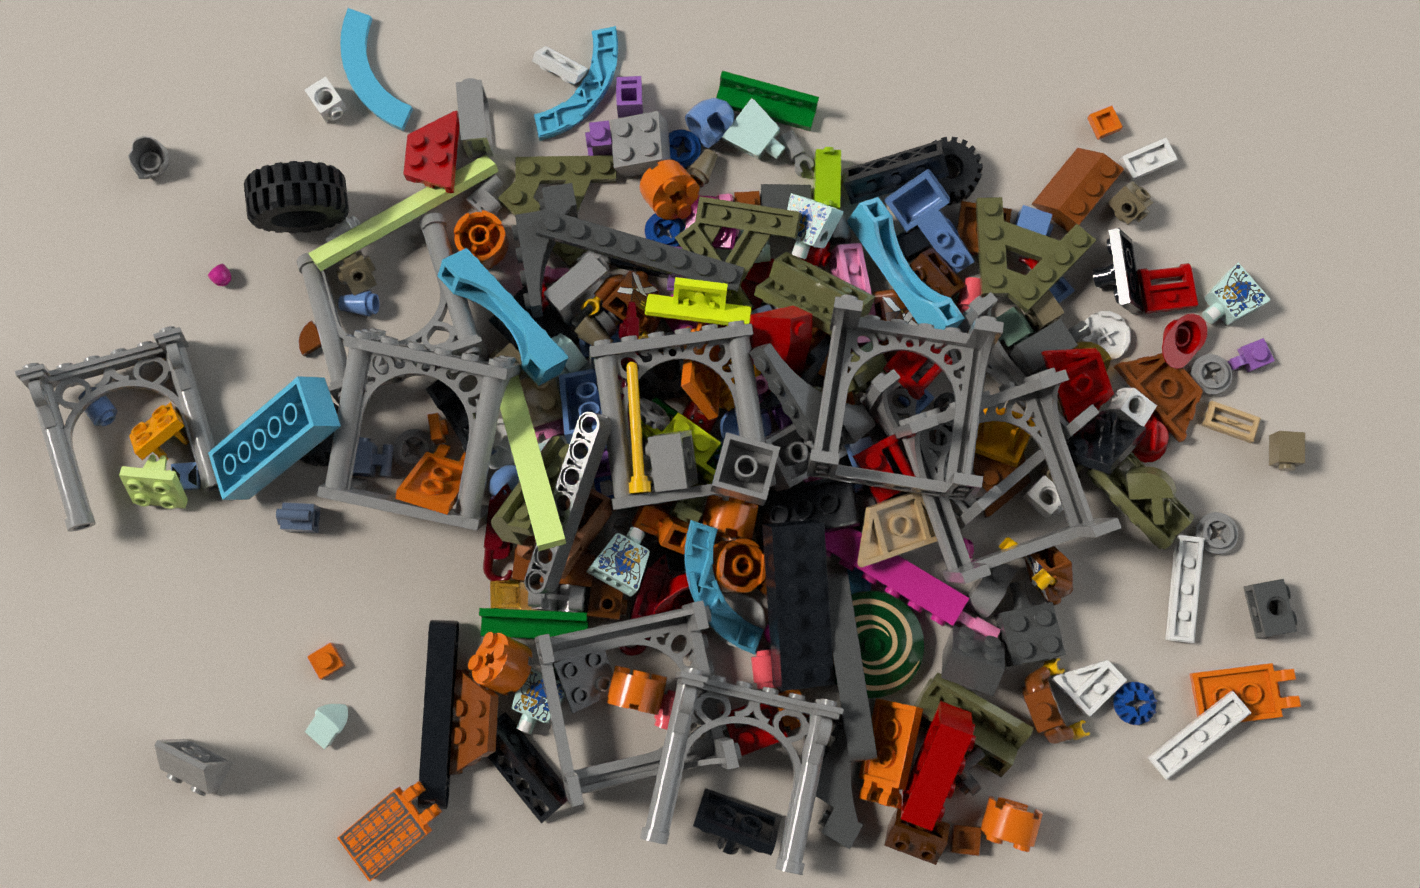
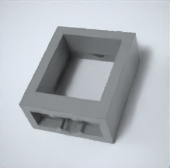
M467 78L462 82H456L460 135L468 159L480 158L483 155L492 157L494 155L489 103L482 80Z
M590 252L543 292L552 312L568 327L572 325L570 320L584 310H581V305L588 299H593L595 296L594 292L607 278L612 277L608 271L610 269L608 264L601 257L596 259Z

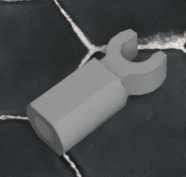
M793 130L779 137V142L786 147L785 152L789 159L795 163L794 168L798 176L803 174L800 167L802 164L808 165L810 170L814 169L813 160L805 156L806 152Z

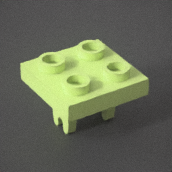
M151 454L143 468L122 466L119 477L133 504L144 507L149 505L162 506L167 509L186 508L188 498L176 472L166 470L167 458L165 455H162L159 461H156V456Z

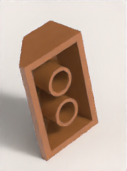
M1077 148L1033 201L1032 205L1038 210L1053 214L1051 220L1069 232L1076 224H1081L1119 177L1124 168L1104 153Z

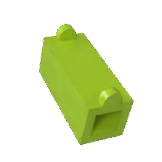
M833 147L816 149L814 156L813 200L840 210L841 150H834Z

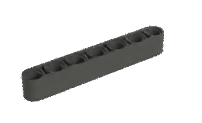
M585 412L577 421L553 492L566 544L539 551L536 543L524 579L527 591L532 594L553 593L559 585L611 432V421L605 415ZM594 420H596L597 427L593 431L592 423L594 422ZM587 446L588 454L584 457L583 450ZM578 472L579 480L575 483V474ZM569 498V499H570V507L567 509V508H566V501H567V499ZM550 550L552 551V554H553L551 561L549 560V557H548V554H549V551H550ZM541 576L543 577V580H544V584H543L542 587H541V585H540V578H541Z
M848 572L828 574L832 651L841 708L844 709L842 715L850 763L878 759Z

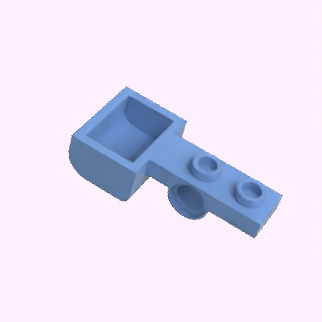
M929 169L885 198L886 204L906 232L918 225L933 248L956 274L975 262V258L961 240L952 222L940 210L950 203V198Z

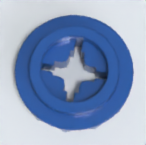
M680 129L669 133L671 160L679 162L686 169L700 156V142L692 132ZM684 141L685 150L688 152H683L678 158L677 150L673 148H679Z
M655 213L646 222L645 237L646 239L677 247L679 243L675 237L685 230V226L680 218L665 220L658 217ZM659 226L664 229L671 227L669 230L671 238L666 235L659 237L661 233Z
M1128 682L1116 691L1113 705L1116 714L1121 720L1131 725H1141L1149 722L1156 713L1155 709L1158 701L1155 699L1153 690L1149 689L1144 683ZM1134 696H1136L1137 700L1145 701V704L1138 706V711H1136L1135 707L1125 705V703L1133 701Z

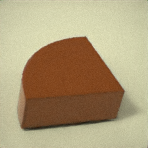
M312 320L304 326L299 336V349L304 357L322 347L317 327Z

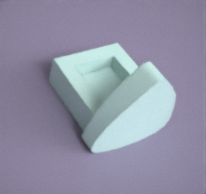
M328 704L317 708L315 717L305 731L324 750L332 744L347 722L348 708L344 704Z

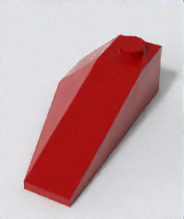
M793 305L751 314L750 324H752L753 335L750 338L752 348L771 343L783 361L793 372L801 377L812 340V313Z

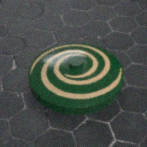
M878 591L853 593L851 596L868 698L886 697L904 688L916 675L924 654L923 631L913 611L894 596ZM833 657L834 683L838 686Z

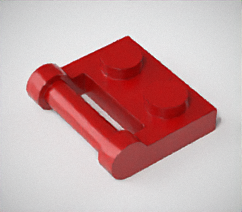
M1189 263L1180 264L1179 267L1156 270L1144 268L1137 270L1145 314L1190 309L1198 306L1192 268ZM1180 277L1183 281L1151 286L1150 280Z
M907 342L906 346L913 347V343ZM934 346L930 348L932 353L939 354L941 352L940 348L934 349ZM898 351L883 368L887 373L894 369L900 376L898 383L916 400L921 399L925 394L924 390L943 371L937 364H934L916 383L911 377L928 358L909 351ZM945 354L944 362L952 365V359Z
M895 434L852 456L858 468L894 473L882 452V449L888 447L902 474L915 477L897 442L899 439H897ZM869 486L877 503H881L901 492L899 490Z
M760 704L761 711L768 708L771 716L766 717L770 719L767 724L772 726L773 717L778 713L777 708ZM747 705L731 710L728 717L734 716V711H741ZM780 719L779 729L785 737H788ZM734 723L726 724L730 738L739 745L741 756L779 742L771 734L758 727L745 725L736 729Z

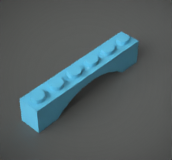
M879 197L860 202L847 220L848 225L918 324H931L934 328L945 330L947 327L957 328L965 319L950 297L941 295L929 288L911 269L898 244L893 217Z
M465 248L442 260L437 277L453 294L482 305L505 324L518 345L521 356V368L538 386L562 373L569 358L564 350L532 319L530 314L504 289L495 276L490 274L477 257Z

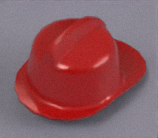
M1194 313L1186 314L1180 319L1168 323L1165 327L1162 355L1170 367L1175 369L1183 368L1205 344L1207 325L1200 315Z
M1152 413L1144 426L1147 427L1146 436L1132 450V453L1144 463L1160 459L1166 452L1169 440V431L1166 426Z
M686 573L673 578L669 582L666 598L658 604L654 614L681 609V606L694 602Z

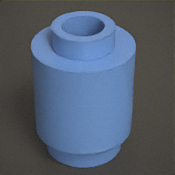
M83 391V392L79 395V397H78L79 401H80V400L82 399V397L85 395V391ZM105 395L93 402L84 412L95 426H107L115 420L117 409Z

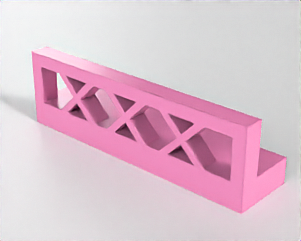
M862 244L837 245L831 251L832 257L829 261L831 274L872 295ZM873 302L869 315L876 316V311ZM859 336L857 338V345L860 347L871 340L866 336Z

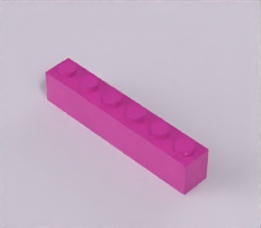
M852 527L825 533L827 557L830 558L831 554H834L841 558L839 564L853 571L856 567L864 572L862 578L876 585L877 581L887 586L884 590L885 592L897 599L900 595L910 600L907 605L921 613L925 609L932 613L930 619L943 627L946 623L954 625L969 600L967 596L899 555L865 567H859L857 562L862 533Z

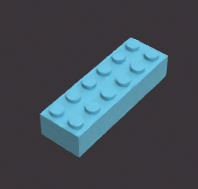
M297 376L208 452L222 500L251 499L341 427L325 378Z

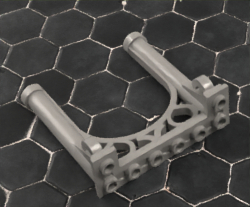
M430 213L423 216L419 223L437 277L442 260L453 255L445 230L447 224L444 215L441 213ZM305 253L297 258L299 272L304 277L331 379V386H328V389L339 404L347 362L343 341L345 335L348 334L341 327L326 270L320 271L309 254ZM437 277L440 288V302L436 313L420 331L398 341V344L408 345L409 341L422 342L427 350L435 351V347L452 350L451 355L462 357V353L478 355V360L489 361V353L482 338L478 336L467 298L453 294ZM447 309L449 310L453 326L442 322ZM436 330L449 333L447 341L438 345L429 343L430 337ZM376 356L374 363L376 370L381 374H387L389 372V364H384L382 356ZM396 360L395 365L397 368H404L405 362H398ZM428 364L423 365L424 371H429L430 366ZM368 371L367 376L371 377L368 379L367 383L373 384L376 378L373 377ZM402 374L389 379L379 386L377 390L382 386L399 384L406 378L415 375L423 376L425 374Z
M169 326L160 329L159 333L153 334L156 341L154 343L152 341H145L139 343L136 348L128 350L125 348L115 349L110 352V355L102 357L97 355L89 356L83 360L84 362L76 364L63 363L50 371L44 364L30 363L24 365L21 370L15 371L19 380L30 390L67 516L65 523L69 532L87 529L96 524L73 448L72 437L74 427L87 407L99 398L116 391L145 389L157 392L170 399L178 407L182 415L203 490L208 492L219 489L208 454L216 445L186 347H189L180 327ZM153 364L163 367L162 375L154 382L141 378V371L144 367ZM135 366L133 373L137 380H131L129 375L123 376L116 371ZM170 374L177 395L162 386L169 379ZM103 375L102 380L95 384L97 389L94 391L90 384L84 380ZM75 385L85 388V395L78 403L68 402L63 399V393L67 388L74 387ZM59 405L72 410L65 426Z
M686 667L683 671L677 672L675 678L678 679L647 822L646 826L642 827L640 839L667 845L685 759L696 739L706 731L720 725L731 723L747 724L758 727L775 737L785 748L791 759L794 781L775 869L803 875L805 863H802L825 748L831 733L832 719H839V714H843L844 709L836 707L837 702L821 698V700L816 699L815 703L805 701L806 696L789 693V697L778 695L779 690L763 687L762 691L752 689L753 684L737 681L736 685L725 683V677L711 674L708 679V677L702 676L701 670ZM699 689H700V690L707 691L706 693L701 694V695L697 698L698 690H699ZM725 695L749 701L748 705L741 711H734V716L728 717L731 712V705ZM706 698L718 699L723 703L724 712L720 717L711 720L702 712L701 705ZM760 704L784 709L773 717L772 726L767 724L770 719L761 713ZM695 710L697 716L704 724L688 737ZM753 712V715L756 719L744 716H748L750 713ZM802 713L810 715L808 722ZM783 716L796 717L800 721L801 729L796 735L785 737L780 731L779 721ZM805 736L800 760L791 743Z

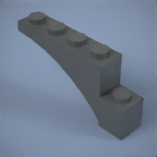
M572 183L543 187V198H538L541 211L515 215L517 225H512L514 241H520V247L516 248L518 263H523L524 270L519 271L522 286H527L528 293L523 294L526 309H531L533 318L543 317V279L550 254L557 242L536 236V230L543 208L578 218Z
M771 343L754 348L749 354L753 358L755 367L765 377L769 389L777 396L782 404L783 411L796 426L797 433L805 442L815 440L822 393L807 384L793 372ZM846 403L840 445L856 443L876 425L863 403L855 405Z
M837 721L830 733L833 739L829 746L826 745L816 792V797L832 807L830 811L824 810L818 824L821 825L820 832L850 849L863 824L858 822L852 797L851 763L844 721L842 723Z

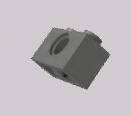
M1284 579L1243 586L1256 638L1297 631V617L1295 612L1291 610L1289 602L1291 597L1290 589L1285 584ZM1270 602L1276 606V613L1274 615L1270 613L1268 608Z

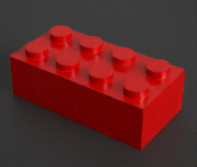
M940 701L908 777L906 790H903L901 794L902 820L931 831L936 822L940 823L945 813L944 802L946 798L951 799L955 790V783L953 781L956 774L960 776L965 767L966 760L963 759L966 751L971 752L975 744L976 736L973 735L975 724L972 723L971 712Z

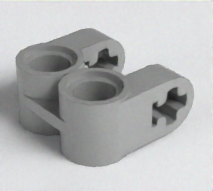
M559 584L553 593L532 594L528 592V606L531 609L541 611L584 613L587 587Z

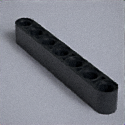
M430 620L419 769V781L426 790L418 796V808L420 809L430 808L435 803L440 809H447L455 671L457 669L459 644L458 621Z

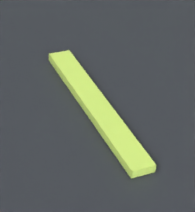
M483 155L456 171L454 193H447L444 188L434 186V188L426 187L308 254L318 269L323 271L494 175L499 170L488 156Z
M519 375L512 377L507 385L500 411L537 547L541 551L566 544V540Z

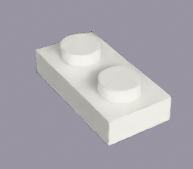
M547 46L536 51L532 62L538 64L542 70L553 72L560 76L563 81L571 84H576L584 79L588 68Z
M1164 138L1122 156L1119 161L1131 182L1175 163L1177 157L1167 138Z

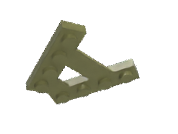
M613 155L515 157V182L498 197V201L514 216L541 211L539 202L534 199L540 184L572 183L578 213L590 183H617V171L614 169ZM556 242L552 252L571 268L577 262V258L581 257L587 250Z
M699 196L695 222L678 234L675 239L683 250L723 261L712 245L721 228L744 230L725 261L744 267L737 294L727 292L726 303L750 306L752 309L754 305L740 285L771 235L797 239L801 212Z
M1002 197L977 198L975 201L981 297L987 296L990 292L995 297H1008L1025 313L1096 242V239L1078 224L1059 241L1004 221ZM1006 250L1040 262L1027 275L1007 269Z

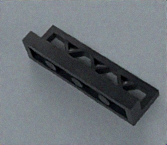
M938 140L845 168L843 183L851 205L893 193L927 169L937 179L949 176L942 141Z
M505 712L497 718L496 750L488 756V759L542 824L568 801L564 783L522 731L516 729L517 725ZM504 757L508 758L512 763V768H509L504 763ZM521 778L525 779L529 784V789L522 785ZM538 799L542 800L549 810L546 813L539 806Z

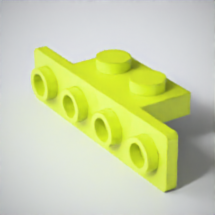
M675 277L673 297L648 294L645 315L728 325L729 322L743 320L746 325L750 323L751 307L727 304L728 284Z
M679 412L663 432L657 428L653 429L641 421L642 437L647 441L648 437L691 430L697 473L703 476L705 483L712 484L716 470L710 467L707 462L720 447L721 442Z

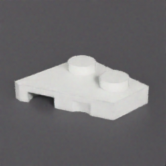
M1109 660L1055 675L1051 678L1087 717H1090L1127 681Z

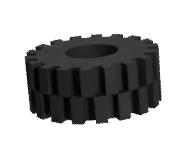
M947 137L941 138L946 162L954 163L959 168L957 177L953 179L946 177L937 179L950 198V203L947 205H952L953 201H956V204L962 202L963 198H969L982 176L983 164H979L981 160L980 154L974 155L976 148L973 145L970 148L966 147L968 141L963 139L961 143H958V137H952L951 141H947Z

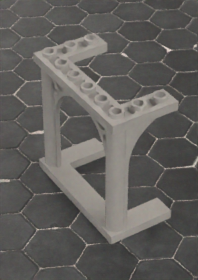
M991 292L984 298L979 295L968 305L969 308L962 314L965 319L957 328L962 333H968L975 318L980 319L982 316H991V309L998 299ZM998 340L989 354L986 374L996 380L1001 386L1014 382L1015 386L1025 384L1023 378H1026L1025 374L1010 359ZM956 350L949 351V356L953 361L952 365L958 363L960 360L956 356ZM928 359L911 378L917 383L925 375L924 370H929L934 362ZM894 369L886 375L882 372L871 381L872 385L866 389V394L860 399L869 415L888 437L894 434V428L900 427L899 421L904 420L903 416L899 418L898 415L907 414L909 417L916 415L917 400L911 397L908 391L903 390L905 388L898 383L900 376ZM895 396L905 397L909 401V406L906 408L896 407L892 403V398ZM1020 400L1017 401L1016 403H1017V404L1024 410V412H1025V410H1026L1025 403H1024L1023 401H1020ZM1093 404L1071 423H1068L1058 412L1066 441L1099 413ZM898 438L899 441L897 442L903 454L909 460L902 438ZM1039 449L977 501L974 498L969 502L949 499L953 511L959 517L956 519L959 528L963 529L1045 460L1042 450ZM935 453L933 454L934 461L938 459ZM944 464V482H945V480H946V473H947V467H946L945 464Z
M852 295L835 297L830 323L832 335L814 449H811L807 476L969 502L982 488L983 476L972 475L987 362L989 354L1003 333L1004 322H999L991 316H982L980 319L975 318L968 333H962L960 329L947 327L945 330L936 329L933 325L927 323H920L916 326L907 324V321L901 319H892L890 322L880 320L881 318L875 315L860 317L863 301L858 300L857 297ZM859 336L868 337L873 344V350L870 352L862 351L857 345V338ZM877 338L882 341L887 339L889 344L886 346L879 345ZM906 342L913 343V347H907ZM932 346H934V349L943 348L939 354L932 353L930 350ZM851 349L860 357L859 361L851 362L854 354H850ZM952 350H958L961 353V360L954 365L946 364L944 362L945 354ZM891 351L917 353L937 364L948 377L955 395V415L945 482L838 465L840 457L838 450L848 388L856 372L873 357ZM964 367V372L960 371L961 379L955 377L954 371Z
M743 320L729 322L728 326L724 328H718L717 324L702 326V331L691 332V328L675 330L674 335L664 336V332H654L648 334L646 339H637V336L634 335L622 337L621 342L611 343L610 339L594 341V346H589L590 365L595 366L602 415L607 416L612 425L606 443L614 499H611L612 511L718 494L710 491L712 484L640 495L629 494V482H631V477L634 475L632 445L627 417L628 386L622 388V380H618V375L627 379V372L622 369L621 360L628 357L637 362L639 366L638 380L652 367L670 360H692L710 367L721 376L731 391L735 404L739 436L765 443L753 359L749 354L751 352L750 338L753 335L752 324L745 325ZM704 344H707V346L704 349V354L696 355L693 352V349L695 347H697L698 350L702 348ZM715 345H719V348H725V355L718 362H712L709 359V352ZM670 349H674L676 351L675 356L669 355ZM647 353L652 356V360L644 363L637 354L647 357ZM731 359L732 365H728L731 372L723 371L722 366ZM775 474L772 477L770 487L776 485Z
M370 328V330L363 329L362 331L355 330L354 334L345 335L343 346L349 347L337 413L341 427L334 431L326 482L318 487L317 497L472 530L480 529L487 523L489 506L483 505L482 501L499 410L510 379L521 373V364L515 363L516 358L504 355L494 359L489 358V361L485 362L478 360L479 356L475 354L462 353L461 357L451 355L452 350L435 347V351L424 349L425 344L409 341L408 345L398 344L397 338L386 336L385 330ZM376 356H382L388 362L389 372L387 374H381L376 370L374 366ZM394 358L398 362L404 361V368H397L395 365ZM424 364H428L430 366L429 371H424ZM449 370H451V373L463 371L456 379H450L447 376ZM368 371L373 377L376 378L373 384L367 383L368 379L371 377L367 376ZM410 373L432 376L448 385L458 395L465 407L469 421V438L456 509H451L448 515L397 500L395 496L367 491L368 480L352 477L362 419L367 402L379 386L393 377ZM468 375H473L478 380L477 386L472 391H463L460 387L462 379ZM480 393L479 399H475L476 406L470 404L469 398Z
M1054 367L1023 378L1025 384L1015 386L1014 382L1002 385L998 387L1000 392L990 395L989 390L983 392L979 423L1000 421L1013 424L1026 431L1038 443L1045 456L1069 526L971 561L949 498L921 494L947 567L946 570H943L946 581L966 584L991 575L990 568L1077 537H1098L1121 529L1118 518L1092 517L1061 428L1057 405L1059 386L1062 382L1069 380L1066 370L1056 372ZM1008 401L1005 407V414L998 415L996 408L998 407V410L1003 408L1005 402ZM1023 401L1026 406L1025 413L1020 419H1015L1012 415V407L1015 402ZM955 402L949 404V410L940 412V409L936 408L899 421L900 427L893 429L897 439L902 438L915 477L944 481V463L950 449L952 432H949L941 424L953 426ZM988 408L985 414L983 412V409ZM1032 413L1034 418L1031 420L1035 424L1034 427L1028 426L1026 422L1031 417ZM932 430L942 432L946 437V443L942 446L935 445L929 439V432ZM928 449L936 452L939 451L940 457L934 461V453L930 454Z
M703 600L683 605L681 609L552 637L549 634L535 637L566 797L572 807L584 804L582 794L657 777L663 746L649 753L574 770L552 662L627 645H644L665 653L677 664L681 671L686 667L702 671V676L709 679L710 674L714 675V667L711 660L707 661L705 650L709 649L706 634H702L701 630L709 628L708 622H711L712 618L709 606H704ZM669 633L665 640V645H660L657 637L664 638L663 634ZM678 635H683L687 641L685 648L680 653H673L671 650L673 639ZM691 651L689 662L692 661L690 666H686L683 662V657ZM699 689L698 695L704 694L707 691ZM706 698L701 705L702 712L711 720L720 717L722 713L719 714L717 703H720V700ZM693 713L691 724L698 723L703 725L704 722L700 718H696ZM726 724L706 731V736L703 739H696L687 753L683 770L715 764L728 770L739 767L738 760L741 759V751L738 743H734L733 739L723 736L722 730L726 729Z

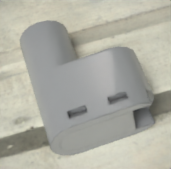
M495 174L488 177L466 199L467 203L476 212L485 210L495 215L502 206L492 195L503 185L502 181Z

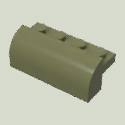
M788 252L783 253L774 260L769 278L756 286L754 293L755 296L762 299L766 304L774 305L778 308L794 305L812 313V327L818 328L830 336L832 335L830 323L835 297L852 295L857 297L858 300L863 301L860 317L869 315L875 296Z
M561 436L551 437L541 450L552 494L570 445L566 444ZM586 447L583 450L584 457L588 454ZM520 481L491 520L493 529L502 541L522 545L528 536H533L534 534Z
M1132 452L1111 475L1089 468L1086 474L1092 482L1159 549H1167L1172 545L1175 537L1192 523L1194 515L1175 496L1174 498H1167V500L1172 502V516H1168L1166 523L1161 525H1154L1151 499L1129 500L1128 471L1131 467H1146Z
M937 673L933 679H929L914 704L915 707L923 708L919 730L927 734L940 701L971 712L972 723L975 724L973 735L976 736V740L971 752L966 751L965 757H968L973 751L980 748L985 757L977 764L1002 777L1013 765L1018 749L1031 736L1033 727L961 685L941 678V674Z

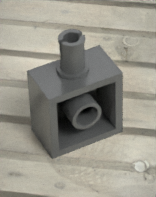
M1059 319L1017 344L1008 356L1025 376L1029 377L1047 370L1041 352L1074 349L1078 346L1076 342L1091 335V330L1089 327L1082 330L1087 325L1083 320L1067 329L1063 321Z
M1026 580L1010 583L1009 587L1011 588L1015 607L1011 611L994 615L997 628L1001 629L999 637L1005 646L1006 666H1015L1066 655L1053 602L1034 606L1033 603H1030Z

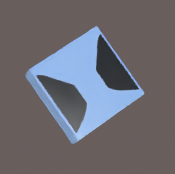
M196 462L171 464V471L176 472L184 490L200 489V475Z

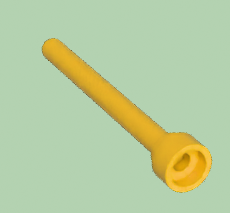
M629 362L626 369L634 475L631 477V482H629V494L650 493L651 481H648V477L644 474L638 369L635 362Z

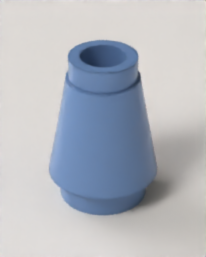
M371 291L361 292L355 296L349 294L339 298V309L341 311L369 317L372 314H377L379 311V297Z

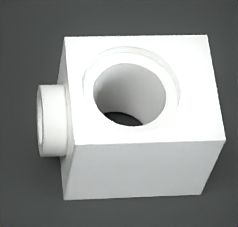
M326 76L305 89V92L326 123L339 119L347 111L345 104ZM332 99L331 103L323 105L325 100Z
M1120 388L1112 396V402L1107 410L1111 413H1116L1117 417L1121 420L1132 421L1137 425L1145 426L1157 405L1135 388Z
M1045 475L1040 477L1021 497L1044 518L1051 515L1056 517L1063 510L1054 483ZM1042 492L1048 493L1051 496V505L1043 503L1041 499Z

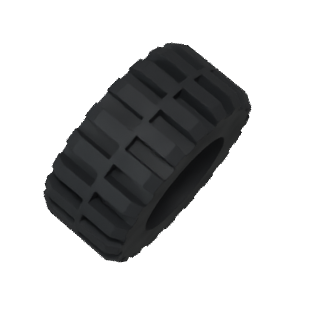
M289 161L288 163L279 162L274 165H265L261 169H255L252 173H249L244 182L247 219L256 228L263 229L264 231H275V233L320 231L342 223L349 213L344 174L339 169H336L335 166L326 165L322 162Z

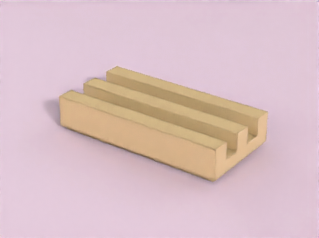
M1215 401L1208 403V411L1205 412V420L1201 426L1248 443L1254 442L1261 420L1260 417ZM1214 410L1243 419L1253 424L1252 426H1249L1236 420L1215 414ZM1213 419V420L1219 421V422H1221V423H1224V424H1227V425L1236 427V428H1238V429H1241V430L1250 432V434H1247V433H1244V432L1235 430V429H1233V428H1230V427H1227V426L1218 424V423L1213 422V421H1211V420Z

